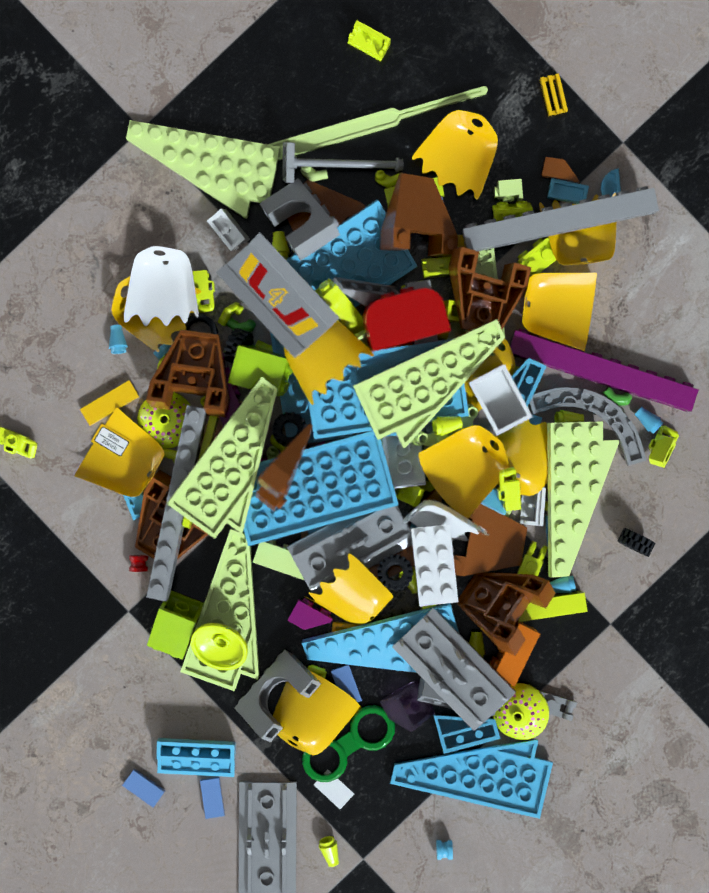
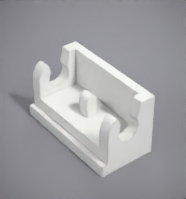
M220 209L207 220L230 251L239 249L242 243L250 240L227 209Z
M545 487L535 495H522L520 524L543 526Z

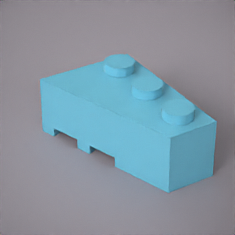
M530 358L511 376L527 408L546 369V365Z
M433 715L444 754L500 739L495 719L488 718L480 727L473 731L460 716Z

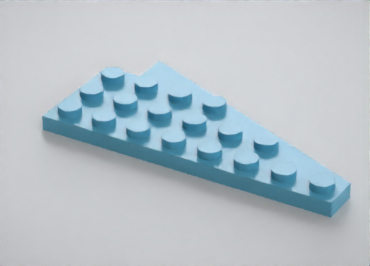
M451 603L435 606L434 608L459 633ZM433 607L303 639L302 645L307 660L417 673L392 646Z
M529 739L394 763L390 784L540 819L553 762L535 757L538 739Z

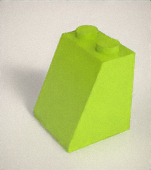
M238 345L228 383L252 389L258 380L263 377L278 389L276 396H284V393L289 388V376L293 371L284 355L254 345Z
M171 590L169 599L163 601L158 610L147 646L183 660L204 603Z

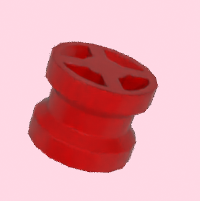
M148 555L129 556L131 561L130 572L148 571V566L146 565Z

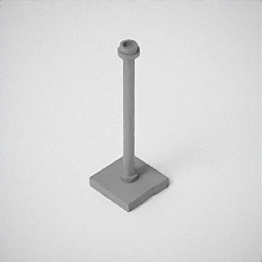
M283 142L282 181L294 183V168H297V166L395 169V172L403 171L404 163L403 159L395 158V161L298 159L295 156V143Z

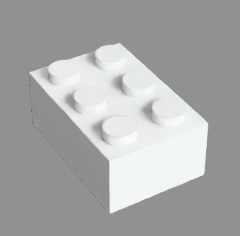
M505 364L469 383L496 435L532 417Z

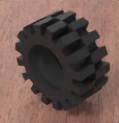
M239 328L232 330L231 335L228 336L229 340L226 341L227 346L224 349L226 351L224 353L225 360L234 363L238 345H252L254 343L253 334Z
M285 412L275 419L272 426L273 436L283 447H288L307 427V424L301 415L295 414V412ZM291 422L297 426L298 431L295 436L287 437L283 434L282 428L286 423Z
M623 528L617 540L620 544L647 557L650 556L656 544L652 540L627 528Z
M391 554L389 557H384V560L380 561L377 569L380 582L388 590L398 591L399 589L403 590L406 586L408 587L413 579V570L409 560L399 554ZM397 565L402 568L403 575L400 579L393 580L389 578L388 570L391 566Z

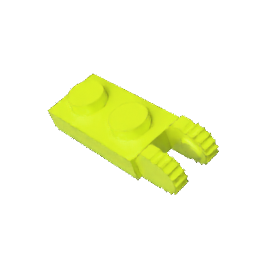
M532 541L527 554L523 557L517 574L538 576L548 547L543 545L536 559L531 556L536 549L537 542Z

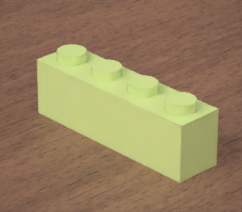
M275 540L259 543L253 563L304 580L287 549L289 545L284 544L282 547L277 545Z

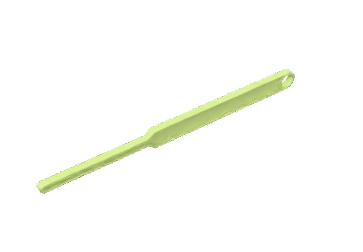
M482 86L400 111L395 108H389L267 145L280 147L278 160H282L283 142L295 143V155H299L397 126L401 119L485 95L488 88Z

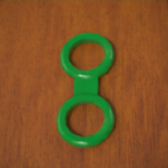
M368 705L360 708L352 717L350 731L338 739H334L329 744L339 754L340 763L338 768L332 773L320 774L310 764L311 755L303 752L302 765L305 772L318 782H331L338 779L346 769L347 757L360 748L379 750L386 747L392 741L395 734V722L392 715L385 708L377 705ZM369 713H376L386 720L387 732L380 741L368 742L359 735L358 723L363 716Z

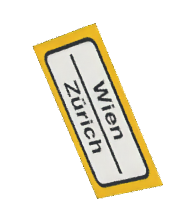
M102 423L91 442L121 460L132 444L131 440Z

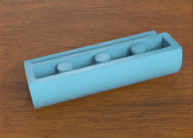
M158 738L157 773L234 777L236 742Z

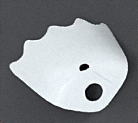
M152 246L138 253L131 271L124 310V322L126 323L132 316L138 315L144 326H147L154 317L160 318L163 324L167 326L171 319L177 315L186 323L190 311H193L196 317H198L193 272L188 256L180 250L160 246ZM155 250L164 251L166 254L160 256L155 255L153 252ZM162 261H169V263L164 265Z
M435 500L421 502L403 519V523L410 521L417 527L450 524L452 542L454 539L468 541L465 532L479 534L478 531L488 535L484 531L485 529Z

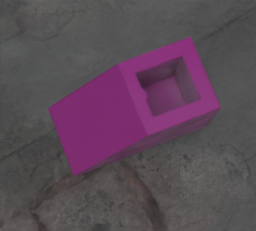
M299 598L287 621L306 630L330 623L332 616H330L331 612L327 609L314 607V602L304 598L302 600Z

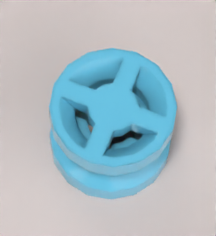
M436 840L437 860L442 858L453 860L452 840H447V842Z

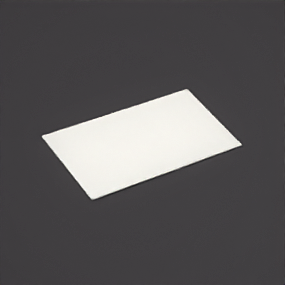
M327 770L324 774H329L331 772ZM339 779L331 782L317 781L314 784L339 809L354 795Z

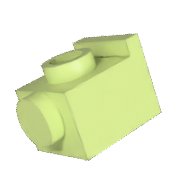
M522 179L498 181L496 187H494V198H498V200L503 199V202L514 201V198H517V201H521L523 199Z

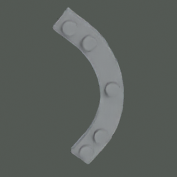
M570 387L554 388L533 395L529 403L532 414L557 407H576L590 411L603 419L612 428L622 447L627 466L647 460L634 424L619 406L605 396L590 390Z

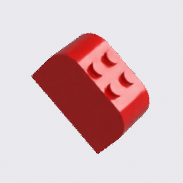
M412 286L400 289V294L397 295L394 292L382 294L381 299L367 305L362 315V323L368 346L373 352L451 331L441 296L428 288L414 290Z

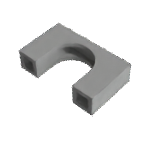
M298 178L294 183L288 184L262 201L260 205L274 227L296 213H311L309 220L303 226L286 236L291 249L301 261L340 234L337 229L339 226L334 216L329 217L330 213L325 205L320 206L321 202L316 194L312 195L308 184H303Z
M286 650L277 656L276 661L264 671L262 677L252 685L249 692L235 706L237 712L259 737L269 742L283 729L268 709V697L272 689L277 684L288 681L301 695L310 698L321 685V682L300 660Z

